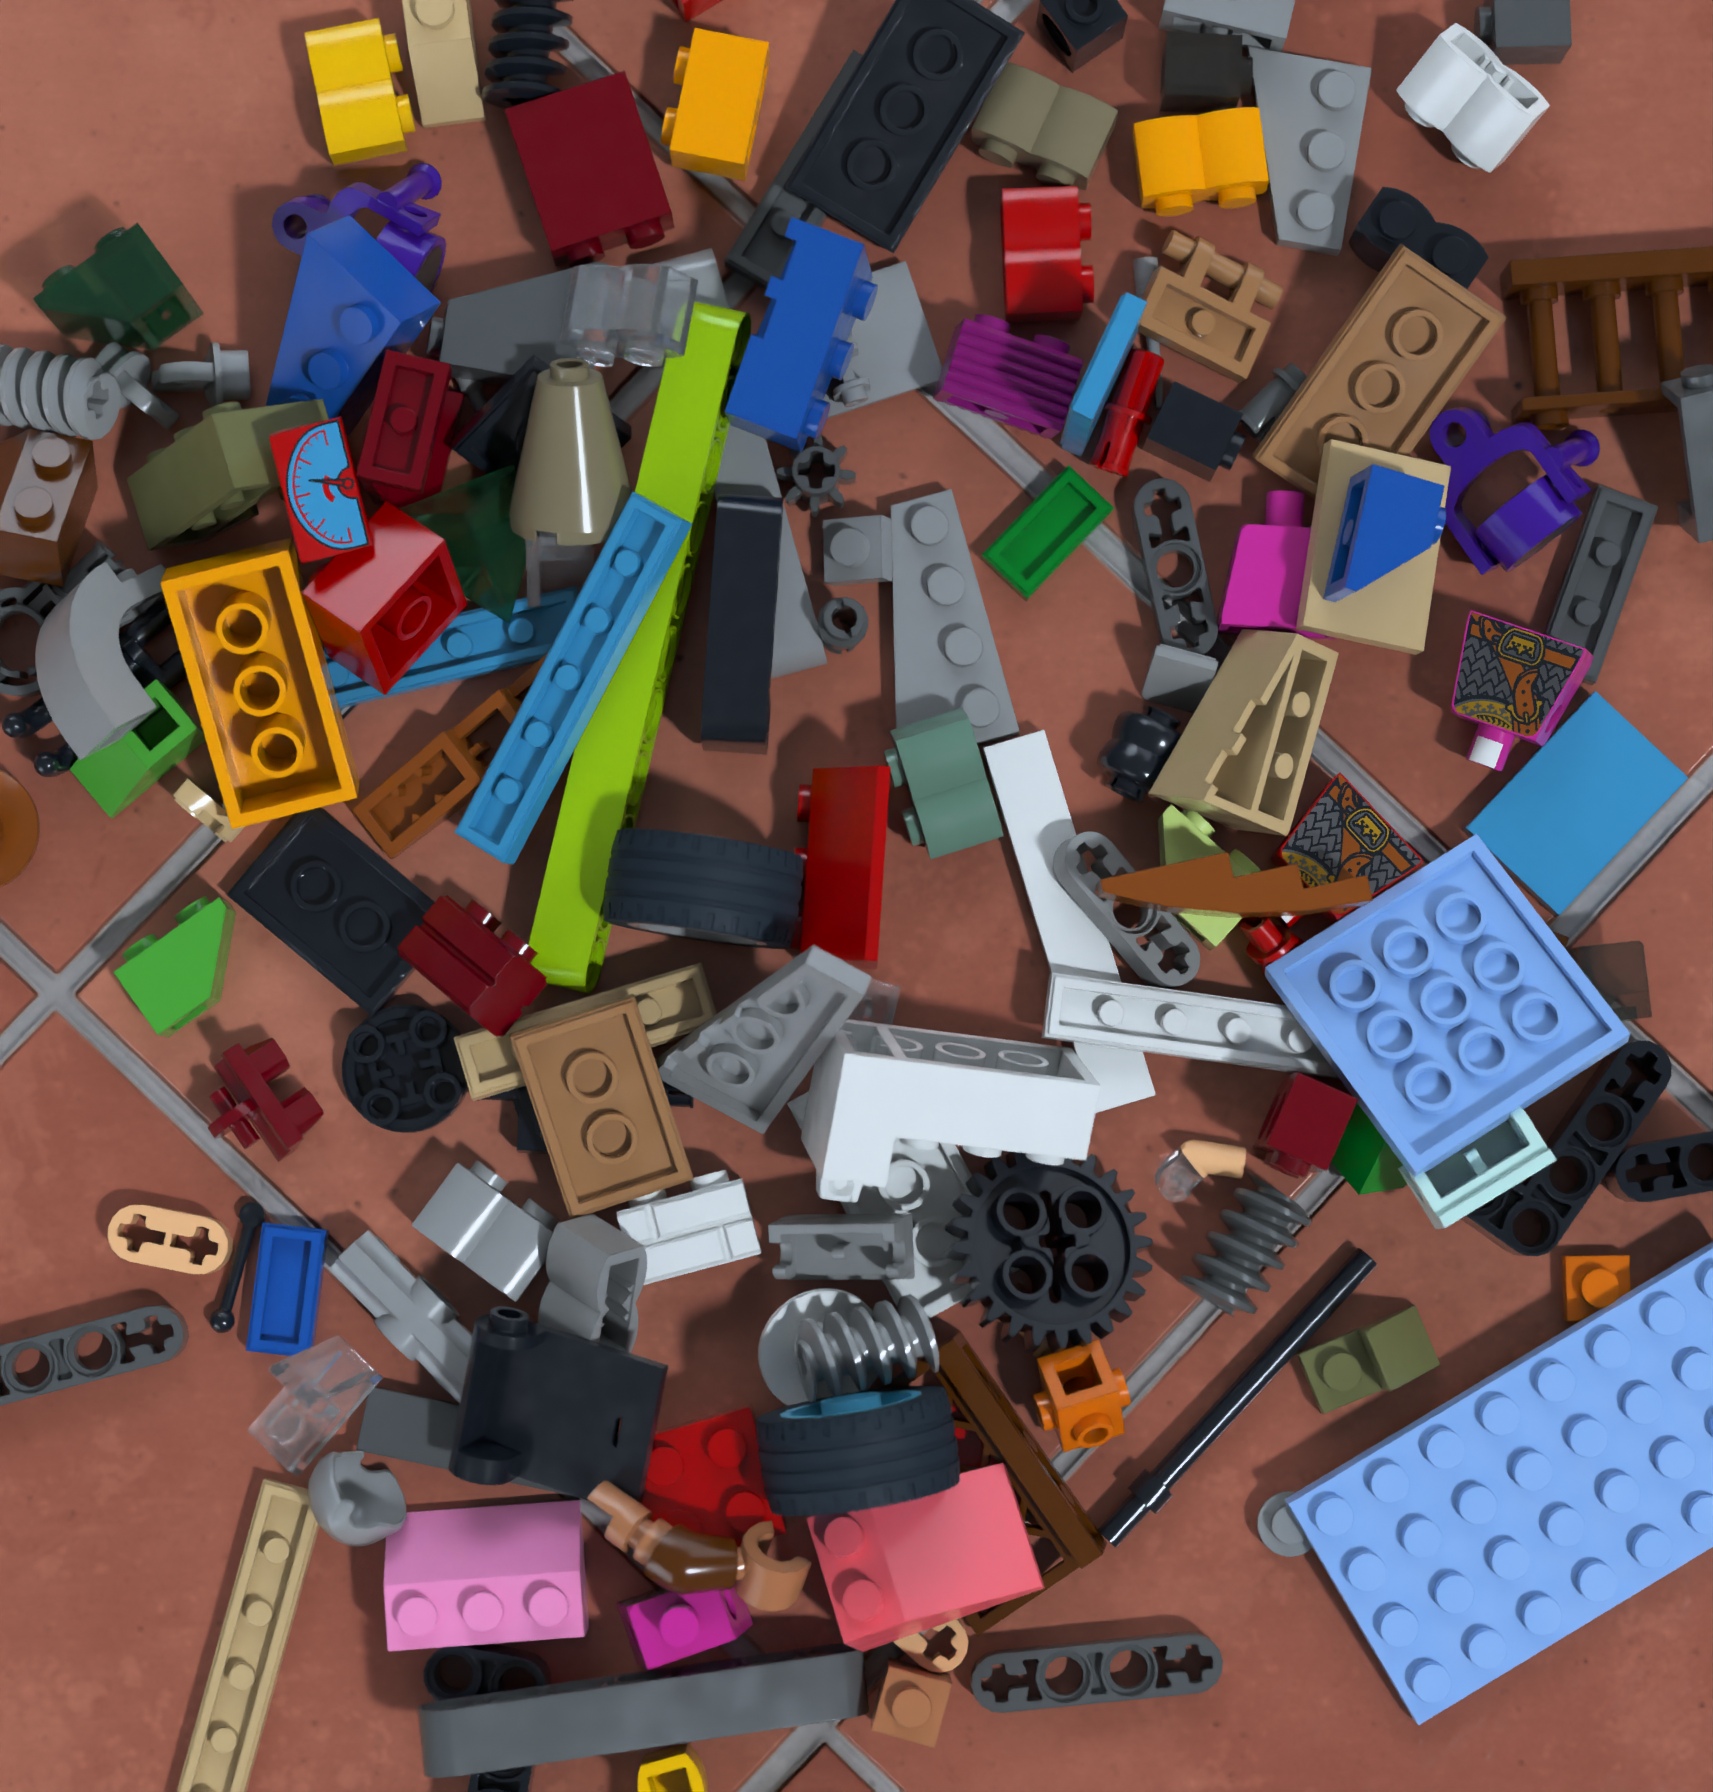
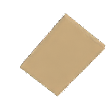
M1331 439L1323 447L1296 629L1417 655L1424 651L1440 538L1431 548L1357 592L1335 603L1324 600L1323 597L1350 477L1375 464L1445 486L1440 507L1445 508L1451 466Z

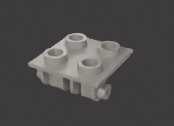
M906 261L872 272L873 278L871 283L878 285L876 298L867 319L862 321L856 318L847 340L854 344V350L843 378L839 380L832 377L823 400L830 403L827 419L938 382L942 365Z

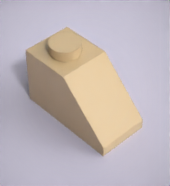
M402 0L407 43L423 128L486 121L484 103L481 98L482 87L470 0Z

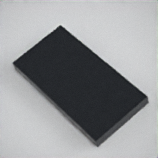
M895 0L785 187L894 253L1025 32L974 0Z

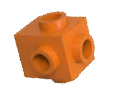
M1099 1339L1092 1341L1084 1347L1079 1345L1037 1358L1042 1392L1032 1395L1034 1407L1043 1431L1055 1430L1063 1453L1080 1447H1097L1106 1443L1112 1437L1125 1434L1122 1407L1131 1405L1129 1391L1120 1368L1111 1370Z

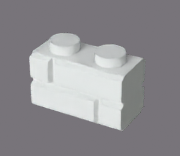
M727 1170L706 1174L690 1180L692 1192L667 1198L666 1191L663 1189L629 1200V1209L616 1212L621 1232L644 1245L646 1250L647 1271L644 1285L762 1254L742 1178L729 1181Z

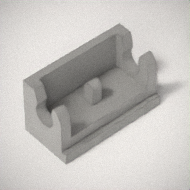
M912 1213L786 1215L768 1225L769 1243L780 1244L781 1249L780 1263L775 1265L772 1271L776 1279L874 1280L913 1279L915 1277Z

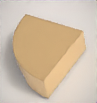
M188 778L173 794L176 797L174 799L175 802L194 818L199 819L225 843L227 840L231 843L246 827L231 829L226 809L199 785Z

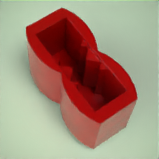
M1078 186L1002 189L1000 196L1005 321L1012 323L1080 320L1083 312V303H1094L1093 265H1081L1080 241H1091L1092 219L1090 203H1079Z

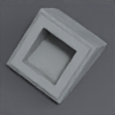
M1160 643L1159 646L1155 647L1151 655L1141 692L1142 697L1151 702L1194 713L1214 679L1218 662L1215 661L1216 658Z

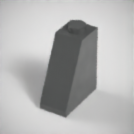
M593 262L450 299L445 308L443 318L434 316L431 318L426 354L438 356L437 361L449 363L453 369L451 374L453 378L501 386L533 354L549 366L552 361L557 359L578 358L588 361L589 368L594 369L609 264Z

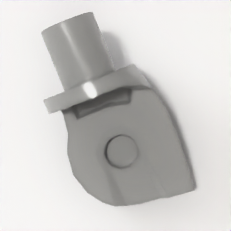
M111 342L95 358L100 363L103 372L113 374L121 386L120 409L133 403L167 430L173 426L180 415L147 388L151 376L150 360L147 356L139 351L128 352L119 343Z
M210 342L204 362L182 361L166 363L151 373L152 392L204 391L205 398L211 407L223 404V400H250L248 351L220 350L218 342Z

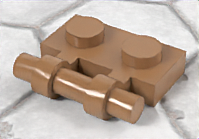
M1173 230L1163 245L1162 253L1181 262V271L1178 275L1162 266L1153 271L1141 298L1147 301L1138 332L1240 383L1247 379L1271 322L1249 312L1252 304L1256 301L1269 309H1273L1283 293V287L1265 278V270L1250 262L1240 265L1215 252L1216 245L1200 236L1192 240ZM1205 275L1230 288L1228 300L1200 286Z

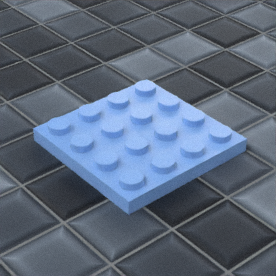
M1477 834L1265 967V977L1351 1095L1358 1099L1357 1103L1397 1158L1414 1177L1423 1171L1426 1173L1511 1118L1510 1113L1519 1107L1525 1109L1626 1044L1630 1036V1032Z

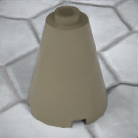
M578 358L557 359L550 363V369L540 372L537 376L509 509V524L512 532L524 539L537 542L536 530L556 533V545L575 546L603 543L607 541L632 493L602 374L597 370L590 369L589 362Z

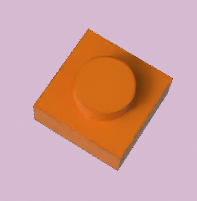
M1562 1256L1564 1320L1581 1321L1631 1291L1630 1256Z

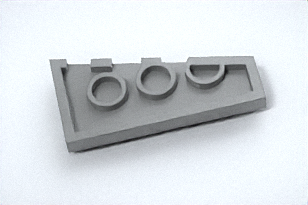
M813 945L659 1055L656 1064L661 1079L753 1130L764 1134L864 997L872 976Z

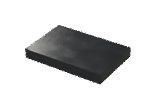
M321 807L295 813L226 894L371 1016L383 1009L414 972L415 969L398 955L397 947L415 925L421 926L423 924L422 917L435 903Z

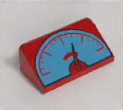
M342 417L286 428L270 434V444L301 563L316 561L373 545Z

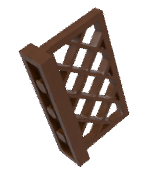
M959 1331L938 1346L939 1369L938 1372H935L947 1390L951 1409H953V1403L955 1402L966 1418L953 1417L954 1426L975 1431L983 1442L984 1448L980 1468L989 1466L991 1455L997 1464L1004 1463L1006 1465L1011 1483L1021 1497L1020 1511L1027 1533L1029 1535L1049 1538L1064 1559L1045 1573L1040 1572L1045 1586L1044 1589L996 1605L984 1614L979 1611L964 1616L976 1635L979 1636L1079 1567L1082 1569L1103 1555L1107 1541L1097 1531L1098 1528L962 1332ZM923 1357L917 1361V1375L915 1378L909 1379L903 1371L892 1378L890 1384L882 1385L878 1389L911 1386L912 1381L931 1368ZM959 1464L960 1473L980 1469ZM1028 1509L1040 1526L1025 1523Z

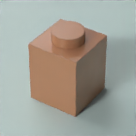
M888 1657L871 1717V1730L935 1748L952 1687L950 1675L931 1672L921 1666Z

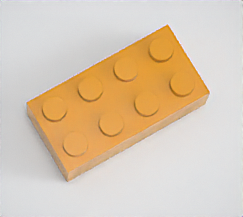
M292 537L166 568L160 583L231 829L358 798L359 776L320 636L301 593L306 586Z

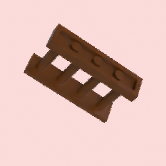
M1713 246L1520 259L1508 262L1499 275L1501 299H1520V305L1527 307L1535 396L1520 399L1511 410L1512 423L1530 422L1540 431H1549L1568 427L1569 419L1678 412V407L1662 394L1661 382L1681 378L1680 373L1684 370L1678 295L1684 293V287L1708 286V293L1713 294ZM1645 290L1646 297L1651 298L1653 301L1660 388L1623 391L1615 300L1621 298V292ZM1582 294L1583 301L1590 303L1597 392L1560 395L1552 304L1558 302V296Z

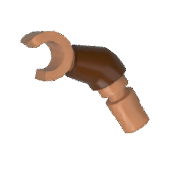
M608 1480L601 1482L587 1498L612 1516L605 1531V1538L624 1552L633 1548L635 1550L633 1558L645 1566L644 1574L646 1577L669 1591L686 1595L729 1590L734 1587L736 1594L745 1603L760 1610L778 1611L795 1604L804 1586L811 1561L798 1555L794 1559L784 1562L776 1561L766 1556L774 1534L772 1521L760 1522L749 1528L743 1537L741 1546L737 1547L735 1540L731 1537L694 1532L683 1524L673 1527L663 1519L652 1522L653 1513Z

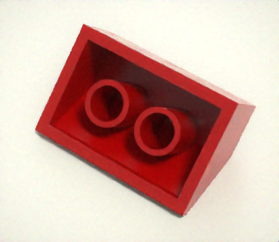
M891 766L813 768L812 785H799L797 822L809 823L808 848L795 847V854L803 857V882H801V886H805L804 908L803 911H798V918L795 920L796 929L791 946L788 949L801 950L800 954H802L814 945L844 960L855 968L877 970Z

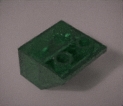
M138 223L128 230L125 227H120L106 234L95 245V254L77 267L66 265L56 270L43 282V291L33 298L39 308L66 338L107 344L117 342L121 346L148 350L156 349L204 314Z

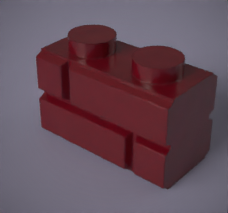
M448 895L440 896L422 917L423 924L421 926L415 925L397 947L398 955L496 1037L504 1036L522 1015L521 1008L529 1006L547 985V977L530 964L538 953L509 929L501 938L496 936L494 932L502 923L473 899L463 908Z

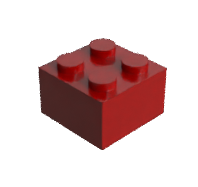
M388 501L372 517H367L373 545L338 554L329 563L320 565L311 575L307 587L301 592L328 657L384 695L390 691L467 606L445 539Z
M752 1403L655 1432L642 1505L653 1513L652 1522L663 1519L673 1527L683 1524L694 1532L731 1537L735 1540L737 1547L741 1546L743 1537L748 1529L760 1522L772 1521L773 1537L786 1534L787 1524L784 1515L771 1512L764 1490L765 1484L763 1483L761 1473L762 1464H760L758 1454L756 1417Z

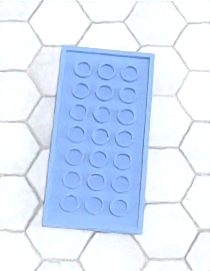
M1713 1241L1619 1297L1615 1302L1599 1309L1284 1499L1408 1712L1418 1725L1713 1547Z

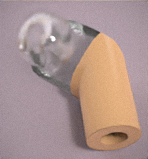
M1200 1140L1185 1141L1159 1164L1155 1174V1183L1160 1195L1170 1202L1186 1200L1190 1196V1191L1208 1174L1241 1179L1246 1160V1148Z

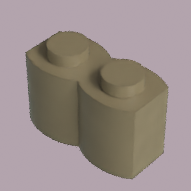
M1008 62L985 99L972 127V142L980 146L978 152L981 156L997 165L1010 168L1013 167L1014 162L1032 167L1038 171L1036 178L1048 187L1078 186L1079 189L1087 190L1117 123L1118 110L1093 96L1072 88L1060 86L1037 72Z

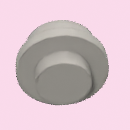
M1283 1491L1269 1497L1261 1506L1257 1517V1530L1262 1542L1274 1553L1286 1557L1299 1556L1312 1549L1305 1533L1284 1500L1296 1493L1294 1491Z

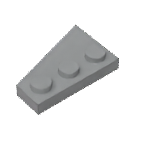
M1248 47L1246 58L1249 76L1251 75L1255 107H1259L1269 178L1267 190L1276 245L1338 256L1342 247L1372 68Z

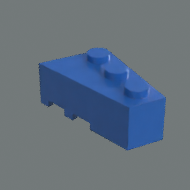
M350 215L307 233L265 405L272 406L323 399L329 419L342 417L346 436L351 434L375 399L386 349L406 354L441 304L424 285Z
M791 217L785 237L792 239V249L780 278L774 275L770 277L765 296L770 297L771 300L757 335L751 334L725 409V414L731 426L802 453L808 436L817 439L823 430L830 409V403L823 400L832 377L841 380L849 366L854 344L847 341L856 318L862 321L867 319L876 298L878 285L871 283L873 276L863 243Z

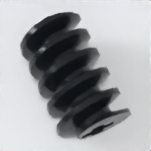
M495 0L501 10L494 13L491 26L499 34L490 38L488 44V51L496 59L488 62L485 67L484 74L492 82V84L484 87L482 90L481 98L485 102L506 109L562 91L546 83V77L563 75L565 73L566 66L549 58L550 52L567 50L569 48V41L553 34V27L570 26L572 24L573 17L556 9V4L574 0Z

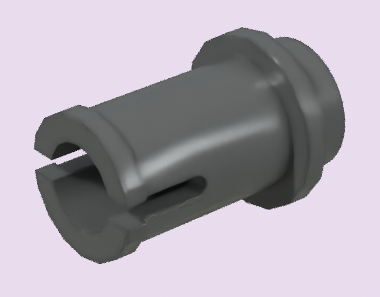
M1289 363L1283 370L1276 367L1272 371L1274 378L1241 410H1238L1243 413L1240 425L1259 443L1307 377L1293 363Z

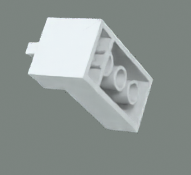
M847 1019L814 1064L801 1140L816 1168V1191L819 1197L843 1202H857L863 1184L886 1187L895 1137L900 1138L899 1141L902 1144L921 1150H935L938 1148L939 1143L962 1145L966 1152L981 1157H1000L1003 1150L1026 1153L1028 1159L1037 1163L1062 1165L1065 1158L1086 1160L1101 1085L1073 1049L1069 1047Z

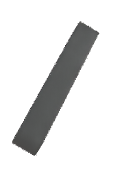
M844 1643L439 1700L419 1706L418 1718L424 1775L433 1778H447L848 1719L867 1714L869 1712L863 1652Z

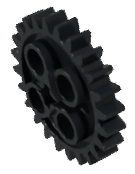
M1012 1151L1006 1155L1007 1165L998 1157L992 1158L984 1166L986 1176L976 1172L965 1183L972 1195L960 1194L952 1203L956 1211L964 1217L953 1218L945 1225L946 1232L961 1239L960 1242L951 1245L944 1251V1257L962 1261L963 1266L949 1278L950 1283H969L972 1289L961 1302L964 1308L981 1302L986 1309L981 1316L979 1326L984 1328L996 1319L1004 1323L1001 1331V1341L1004 1343L1008 1342L1019 1331L1023 1332L1025 1349L1028 1352L1036 1349L1044 1337L1047 1339L1052 1354L1061 1352L1066 1348L1068 1336L1074 1346L1080 1345L1082 1347L1092 1342L1091 1331L1102 1340L1114 1331L1111 1319L1122 1323L1132 1315L1133 1312L1126 1301L1135 1302L1146 1292L1132 1278L1143 1277L1152 1270L1150 1263L1136 1257L1138 1253L1151 1246L1153 1240L1146 1236L1135 1235L1134 1228L1144 1221L1147 1215L1143 1212H1127L1125 1205L1134 1196V1190H1124L1116 1194L1111 1189L1118 1173L1115 1169L1108 1171L1100 1178L1093 1174L1096 1164V1156L1090 1154L1079 1165L1073 1164V1159L1065 1158L1062 1165L1041 1164L1028 1159L1025 1153ZM1039 1193H1044L1048 1197L1049 1207L1047 1211ZM1065 1203L1075 1204L1083 1210L1087 1218V1228L1077 1227L1070 1222L1066 1216ZM1003 1205H1012L1023 1213L1026 1220V1230L1015 1229L1007 1223L1003 1215ZM1043 1237L1047 1247L1057 1248L1058 1255L1053 1258L1051 1249L1040 1247L1039 1241ZM1072 1265L1081 1266L1090 1273L1094 1282L1093 1292L1084 1291L1076 1285L1071 1274ZM1011 1267L1023 1270L1030 1277L1032 1282L1031 1294L1022 1293L1012 1285L1009 1277ZM1050 1286L1055 1297L1058 1299L1057 1304L1052 1303L1049 1299L1048 1290Z

